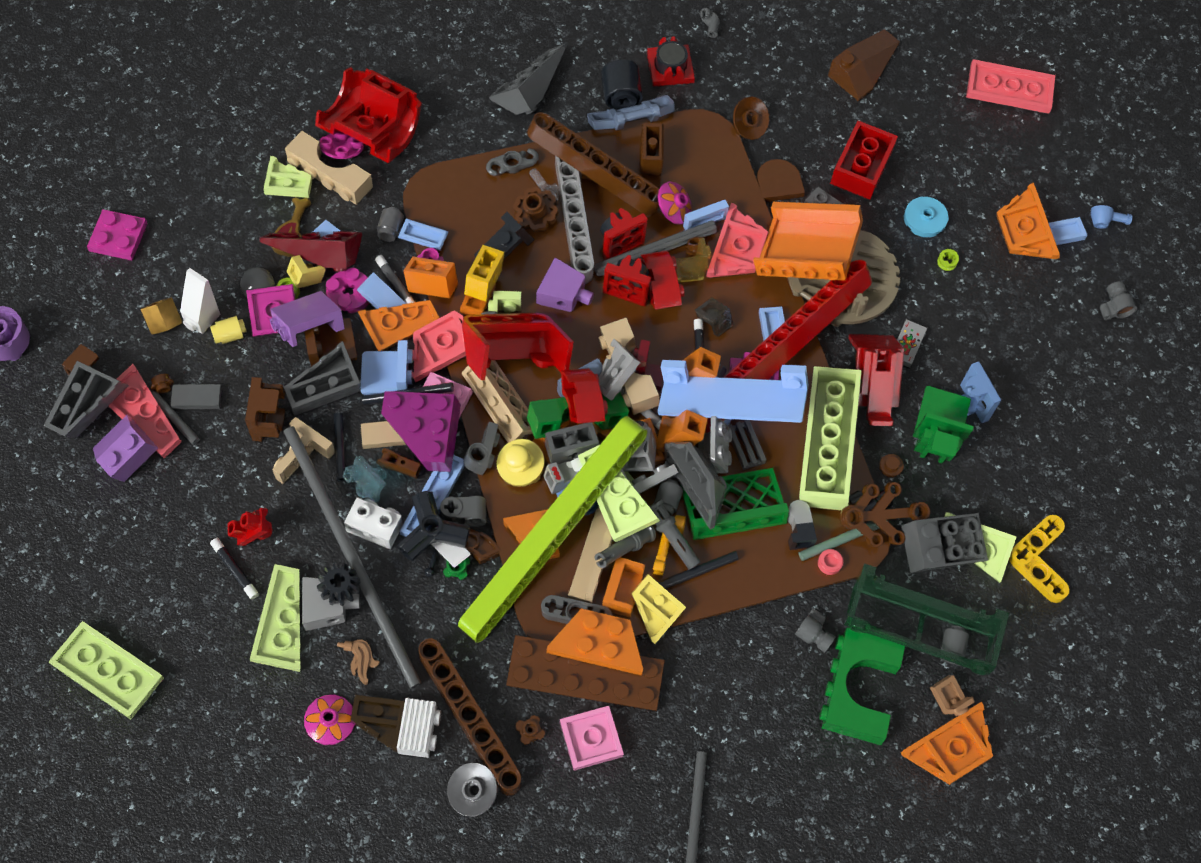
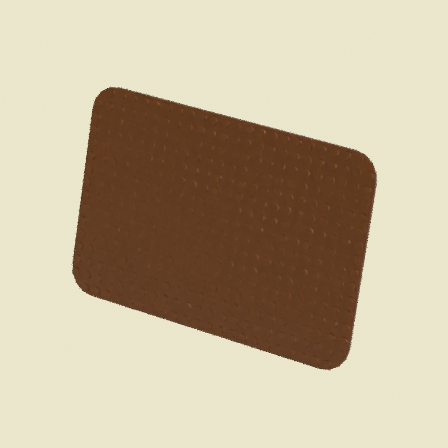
M704 109L682 110L661 116L654 122H650L648 118L626 122L621 130H615V128L593 129L576 133L659 189L664 183L669 181L681 185L689 195L692 211L726 200L729 207L731 203L737 205V210L744 216L749 215L757 225H761L769 232L772 218L766 202L762 198L759 184L740 135L732 123L720 114ZM643 123H662L664 125V160L661 175L640 173V139ZM536 142L442 161L424 167L409 179L403 192L406 219L448 231L441 251H437L444 261L455 263L458 286L450 298L428 295V299L431 301L439 318L454 310L458 313L460 312V307L466 296L464 294L466 275L476 258L474 254L506 224L501 219L506 212L515 219L516 212L513 205L516 202V197L524 195L527 188L539 187L542 192L549 190L556 197V207L559 211L556 222L548 224L546 231L534 233L531 228L525 229L534 241L529 246L522 241L503 260L502 271L496 281L494 291L521 292V311L505 312L498 310V314L542 313L548 315L574 341L569 370L579 369L597 358L603 365L609 353L607 349L603 350L598 339L599 336H602L600 327L623 318L628 320L635 338L636 348L640 347L641 340L650 341L647 363L661 366L662 360L682 361L695 351L694 320L702 319L704 348L721 356L719 363L721 365L718 372L724 366L727 370L724 374L726 376L729 373L730 358H743L745 352L751 353L763 342L759 319L760 308L782 307L784 320L786 321L805 304L802 296L797 297L793 295L788 277L759 276L756 271L755 273L706 277L725 219L715 223L717 226L716 233L703 237L708 242V246H706L708 252L703 255L693 256L686 254V250H688L686 244L668 251L670 256H674L676 259L678 283L682 284L684 288V297L681 298L682 305L655 310L650 304L649 296L646 306H641L603 293L604 275L598 277L594 270L592 280L586 283L584 288L594 293L590 305L578 301L573 311L568 312L537 304V290L554 258L570 267L571 260L555 168V155ZM531 148L537 151L539 155V160L535 165L522 169L517 173L505 172L500 174V166L498 165L491 167L492 170L498 173L496 176L490 175L486 170V164L490 159L504 155L508 151H516L518 153L526 151L524 157L532 159L533 155L527 152ZM509 159L506 163L514 166L518 164V161L516 159ZM579 172L594 264L605 260L602 256L604 237L600 232V228L610 217V213L616 214L620 208L628 211L632 218L642 213L595 181L581 179L582 173ZM659 207L654 215H645L648 219L645 243L641 246L684 231L683 224H674L669 221ZM413 243L416 256L429 248ZM817 335L785 364L807 367L808 391L803 421L750 420L766 457V463L743 470L732 442H729L732 462L731 465H728V473H717L718 476H728L773 468L783 501L787 503L788 509L793 501L800 500L799 494L814 366L829 368ZM466 356L447 367L452 381L471 388L462 375V372L468 366ZM531 359L495 360L528 409L531 401L560 398L557 392V380L561 378V373L555 366L540 368ZM781 368L779 369V380H782ZM664 380L662 382L661 391H657L659 394V400L661 398ZM473 391L461 414L469 447L474 443H481L486 426L489 422L494 423ZM659 406L654 407V408H651V410H652L660 419H662V415H659V414H658V407H659ZM628 407V417L635 422L647 419L641 413L633 415L631 407ZM731 419L730 424L733 426L737 422L743 423L744 420ZM654 426L656 435L658 437L659 430ZM497 428L496 433H499L500 437L497 446L492 448L491 454L495 455L491 469L487 468L483 475H477L483 497L486 499V508L497 546L501 550L499 551L501 562L504 565L520 543L516 540V536L511 530L504 526L503 518L547 510L558 497L556 493L551 494L545 481L546 463L543 473L536 483L527 486H513L503 480L497 469V458L501 449L508 442ZM744 428L745 434H746V436H747V438H748V441H749V443H750V445H751V448H752L753 453H754V455H755V457H756V460H757L758 457H757V455H756V452H755V450H754V448H753V445H752V443H751V441H750V438H749V436H748V434H747V431H746V429ZM737 430L735 431V434L744 452L747 462H751L748 453L743 445L739 432ZM527 434L522 439L533 441L534 435ZM856 435L850 494L858 490L862 492L866 484H874ZM598 436L599 445H601L604 439ZM472 454L475 460H481L479 455ZM666 460L664 463L655 465V468L665 464ZM628 471L633 479L644 474L646 478L655 474L653 471ZM769 476L757 480V483L766 488L771 483ZM743 481L734 484V487L743 492L749 486ZM660 484L639 494L648 506L654 503ZM752 487L748 494L759 500L763 492ZM870 487L869 490H868V493H869L870 495L873 494V488H872V487ZM731 491L725 497V499L734 504L740 498V496ZM769 495L763 500V503L769 506L778 505L777 500ZM681 496L676 513H673V516L680 515L686 517L683 537L700 560V563L696 566L736 551L739 560L667 588L666 590L686 607L669 628L864 576L874 571L887 556L890 546L888 535L880 528L873 531L880 533L883 537V543L879 547L869 546L866 542V537L863 535L832 548L842 555L843 566L837 574L827 575L818 567L820 554L802 561L799 557V552L807 548L789 549L788 540L793 532L792 526L788 521L787 524L693 540L689 518L683 497ZM744 499L739 506L749 510L753 509L755 504ZM722 504L720 513H729L731 508ZM810 507L817 537L815 545L851 530L846 529L841 524V510ZM697 508L694 511L695 519L702 518ZM595 512L583 516L558 547L560 557L549 559L513 603L517 619L527 637L552 641L567 625L544 618L541 613V603L545 597L550 595L568 598ZM849 513L848 519L850 522L853 520L852 513ZM656 524L652 525L656 532V538L653 542L645 543L640 550L630 551L621 557L645 565L642 580L648 574L658 582L688 570L670 544L663 576L653 574V566L662 537V532L656 530ZM875 535L872 538V542L874 544L877 542V537ZM615 561L603 568L592 604L602 605ZM555 603L546 606L549 608L550 613L557 609ZM636 603L630 618L612 613V616L631 621L635 637L648 634ZM563 605L562 616H565L567 605ZM572 608L569 612L570 616L573 618L581 608Z

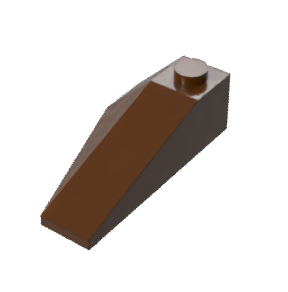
M884 29L847 48L834 58L828 76L857 101H860L873 90L900 41Z

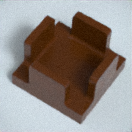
M252 377L245 417L246 425L252 441H262L263 437L278 438L280 432L283 431L285 409L278 408L279 399H285L283 385L263 383L262 378Z

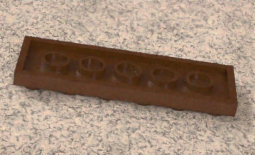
M515 635L506 686L657 711L664 660L640 656L643 666L641 676L546 653L547 646L552 641Z

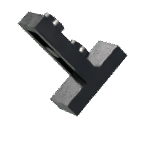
M508 212L501 217L506 224L484 244L503 251V260L522 241L528 246L534 241L528 232ZM480 249L474 254L475 257H477Z

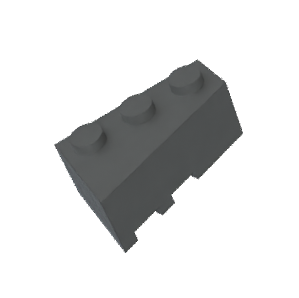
M77 361L44 426L63 436L76 439L129 385Z

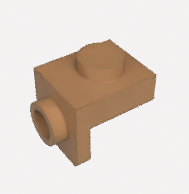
M948 675L930 687L943 714L962 715L969 710L968 706L975 702L973 697H965L954 675Z

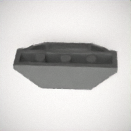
M691 442L665 443V460L669 466L675 465L678 471L675 476L709 529L715 528L727 488L725 480L722 476L717 475L710 458H706L704 453Z

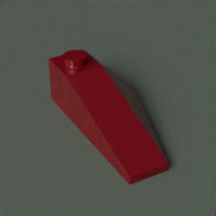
M333 231V234L320 236V232L303 234L302 237L297 232L268 233L260 237V242L294 256L300 255L304 260L325 268H333L334 271L340 272L346 271L348 267L355 264L362 240V232Z

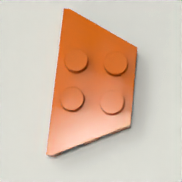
M1032 183L1020 196H1015L1008 205L1003 206L997 212V219L1010 254L1059 259L1060 253L1036 187Z
M581 608L547 646L546 653L642 676L643 666L631 621L628 619Z
M978 703L966 713L957 716L901 752L902 756L949 785L990 760L993 754L991 744L988 741L989 732L988 726L985 725L983 703Z

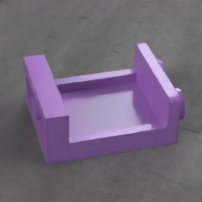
M322 291L270 309L272 329L275 332L277 331L283 341H287L292 347L297 346V333L327 323L336 332L345 329L341 309Z

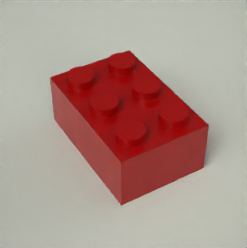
M857 121L834 169L830 184L870 200L893 152L898 136Z

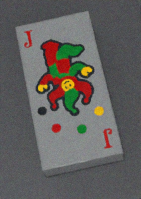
M907 319L897 340L904 348L903 365L910 368L927 328Z

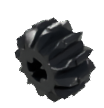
M334 563V569L332 570L325 567L324 572L326 575L318 576V580L321 583L317 585V589L322 592L321 598L323 600L329 599V604L332 606L337 600H339L340 606L344 605L345 599L353 602L352 594H359L360 590L357 585L361 583L360 578L355 577L357 574L354 568L349 570L346 563L341 568L338 567L337 563ZM337 582H341L340 587H336Z

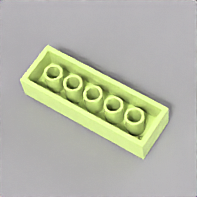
M814 366L799 494L800 500L805 501L809 507L842 510L845 506L849 505L861 370Z

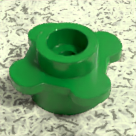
M468 557L458 564V569H455L446 560L447 566L443 570L445 577L450 578L453 576L458 577L460 580H464L467 577L466 569L470 564Z

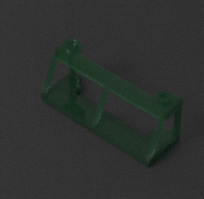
M864 563L853 585L844 622L845 626L850 627L854 632H865L970 668L972 672L979 675H990L996 668L1009 616L1008 612L996 609L994 615H985L986 610L984 609L977 613L886 582L884 581L886 576L880 575L878 578L875 575L876 567ZM863 593L918 612L920 616L916 639L913 640L872 626L868 621L854 616L860 594ZM925 615L988 636L986 661L968 659L922 643L921 637ZM997 635V639H996V643H995V647H994V651H993L994 637Z

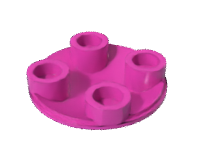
M341 131L334 135L328 134L319 140L321 151L325 155L336 159L355 157L364 148L362 142Z

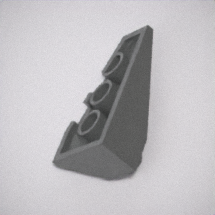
M561 45L547 50L531 63V67L517 73V79L501 85L489 97L490 100L516 115L524 112L529 114L537 109L536 105L545 95L565 51V46Z

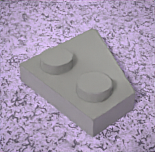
M613 339L610 345L614 347L611 359H605L602 372L599 375L601 393L610 400H613L616 394L621 391L622 386L640 364V361L615 339Z

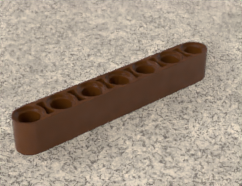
M540 112L534 115L527 130V135L531 140L641 213L649 216L656 213L660 207L658 187L548 114Z
M433 638L423 640L419 645L421 663L483 764L494 775L499 790L505 795L516 794L521 788V774L441 644ZM428 649L437 651V654L433 657L424 655ZM443 669L450 672L446 678L438 677L437 673ZM459 690L463 693V696L460 699H452L450 697L451 692ZM468 711H472L476 714V717L471 721L464 720L463 715ZM479 733H487L490 738L486 742H479L476 740V736ZM494 754H499L503 757V761L499 764H492L489 758ZM506 776H513L517 780L516 784L511 787L504 785L502 781Z

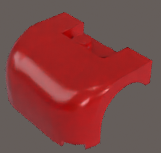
M350 67L344 70L341 90L333 105L326 111H317L315 126L332 135L341 131L370 146L371 155L390 163L408 146L413 138L420 118L422 103L416 97L417 93L373 70L366 68V71H353V68Z

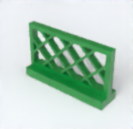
M773 468L722 476L727 486L723 504L731 508V511L726 514L719 513L715 528L711 530L703 518L695 519L694 511L696 507L680 484V487L683 489L682 497L689 518L693 540L787 524L789 509L787 503L783 501ZM769 476L771 482L766 488L757 483V480ZM743 481L749 486L743 492L734 487V484ZM752 487L763 492L759 500L748 494ZM729 491L740 496L736 504L725 499ZM769 495L777 500L778 505L769 506L763 503V500ZM744 499L755 504L753 509L745 510L739 505Z

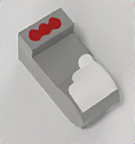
M579 458L558 465L556 462L547 465L544 478L551 494L565 489L580 471L582 464Z

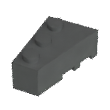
M343 341L329 354L320 358L310 369H306L284 386L285 394L294 416L361 391L359 379Z

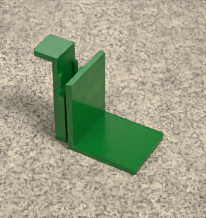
M926 386L913 437L919 438L915 444L914 451L920 452L921 458H925L927 453L938 455V462L943 463L945 460L951 461L955 457L961 445L974 428V426L965 424L971 399Z

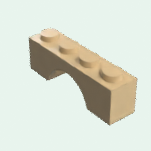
M303 131L285 148L287 161L290 165L310 174L312 179L315 178L322 182L327 189L336 191L346 201L350 200L357 205L373 188L371 174L355 164L343 168H333L325 165L320 160L322 154L319 141Z
M627 318L600 327L602 336H599L598 339L602 349H607L609 353L606 359H611L614 347L610 345L613 339L620 342L629 352L636 348L635 338ZM635 372L631 374L622 386L625 393L622 396L627 408L631 407L633 415L659 406V394L651 375H641Z

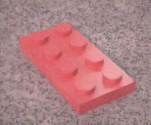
M973 59L970 65L966 98L1049 114L1052 109L1055 75Z

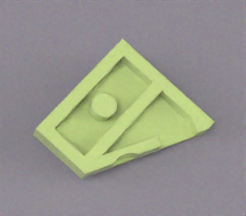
M270 156L264 184V194L309 198L312 176L304 171L297 170L296 167L290 164L284 165L278 162L276 157Z

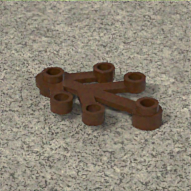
M889 482L885 485V493L871 511H863L870 500L879 495L877 485L866 484L862 490L863 495L856 504L845 506L841 510L840 522L846 529H857L866 537V542L869 546L879 547L883 543L882 535L873 532L864 522L873 521L888 535V540L891 544L901 545L905 541L904 533L896 530L886 519L908 517L913 521L928 519L930 515L929 506L924 502H914L909 508L886 509L894 497L901 493L899 483ZM892 485L895 487L894 493H891L890 490ZM870 487L873 488L872 495L868 493ZM916 507L919 509V514L917 516L915 515ZM849 513H852L853 520L851 522L848 519ZM896 533L899 535L897 542L894 539ZM874 535L877 537V542L875 544L872 542V538Z

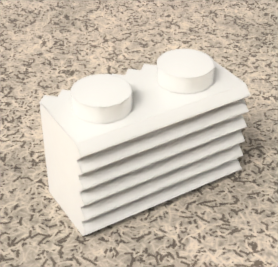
M405 699L397 744L398 754L429 758L430 751H435L437 735H433L434 725L439 726L441 710H437L436 702Z

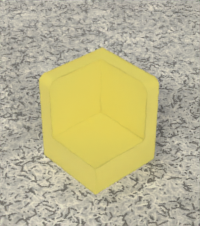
M300 255L291 257L287 273L298 289L321 283L326 269L322 266L313 267L310 263L305 264Z

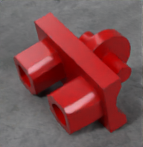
M261 507L253 513L245 512L242 514L240 521L232 520L228 522V536L237 538V545L245 546L257 538L265 540L272 534V524L265 519L268 509Z

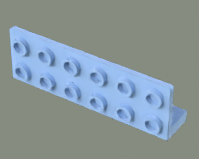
M662 360L661 371L664 385L658 407L659 415L679 416L685 410H689L705 418L716 416L721 419L781 422L803 421L808 391L806 366L782 365V380L710 378L689 376L686 361Z

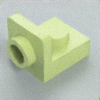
M493 291V300L489 299L488 311H496L497 313L498 310L505 312L521 311V292Z

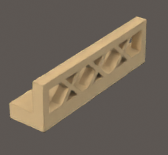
M491 360V370L487 368L485 380H480L469 366L464 369L462 375L494 423L498 424V429L508 443L513 440L522 439L527 434H533L527 420L528 408L495 360Z
M600 507L595 512L568 594L570 599L592 603L603 568L598 567L596 562L602 558L595 560V554L611 546L613 540Z

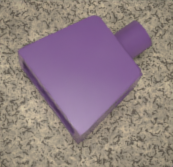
M554 258L537 290L536 303L571 312L578 301L590 305L594 293L584 289L586 278L584 274Z

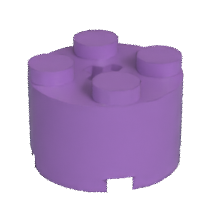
M0 306V361H15L21 357L28 347L30 341L29 331L15 310L6 306Z

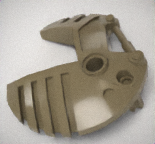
M860 230L851 262L855 260L866 261L872 278V284L863 293L857 294L854 301L831 322L835 327L841 324L863 323L878 317L890 307L897 295L899 288L896 287L900 284V278L896 277L899 276L900 270L898 266L894 265L897 260L893 254L888 253L889 247L872 233ZM788 278L793 295L797 297L802 296L807 300H810L831 281L828 279Z

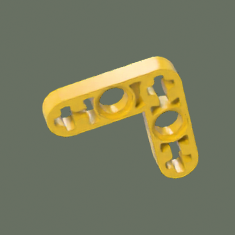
M1049 515L1044 518L1013 547L1009 557L1011 565L1043 596L1053 603H1060L1067 597L1069 586L1038 555L1058 538L1064 530V521L1057 515ZM1055 524L1056 528L1052 529L1047 535L1044 531L1049 525ZM1032 536H1037L1042 540L1043 544L1041 547H1036L1031 543L1030 539ZM1025 548L1029 551L1024 558L1017 559L1016 556L1021 554ZM1040 568L1043 570L1045 577L1043 579L1036 578L1033 575V569ZM1050 578L1052 581L1045 586L1044 583ZM1059 587L1061 591L1057 594H1054L1052 591L1055 588Z

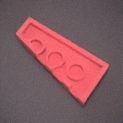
M132 364L117 378V380L129 386L108 407L121 419L129 415L158 447L156 452L165 458L182 441L137 368Z

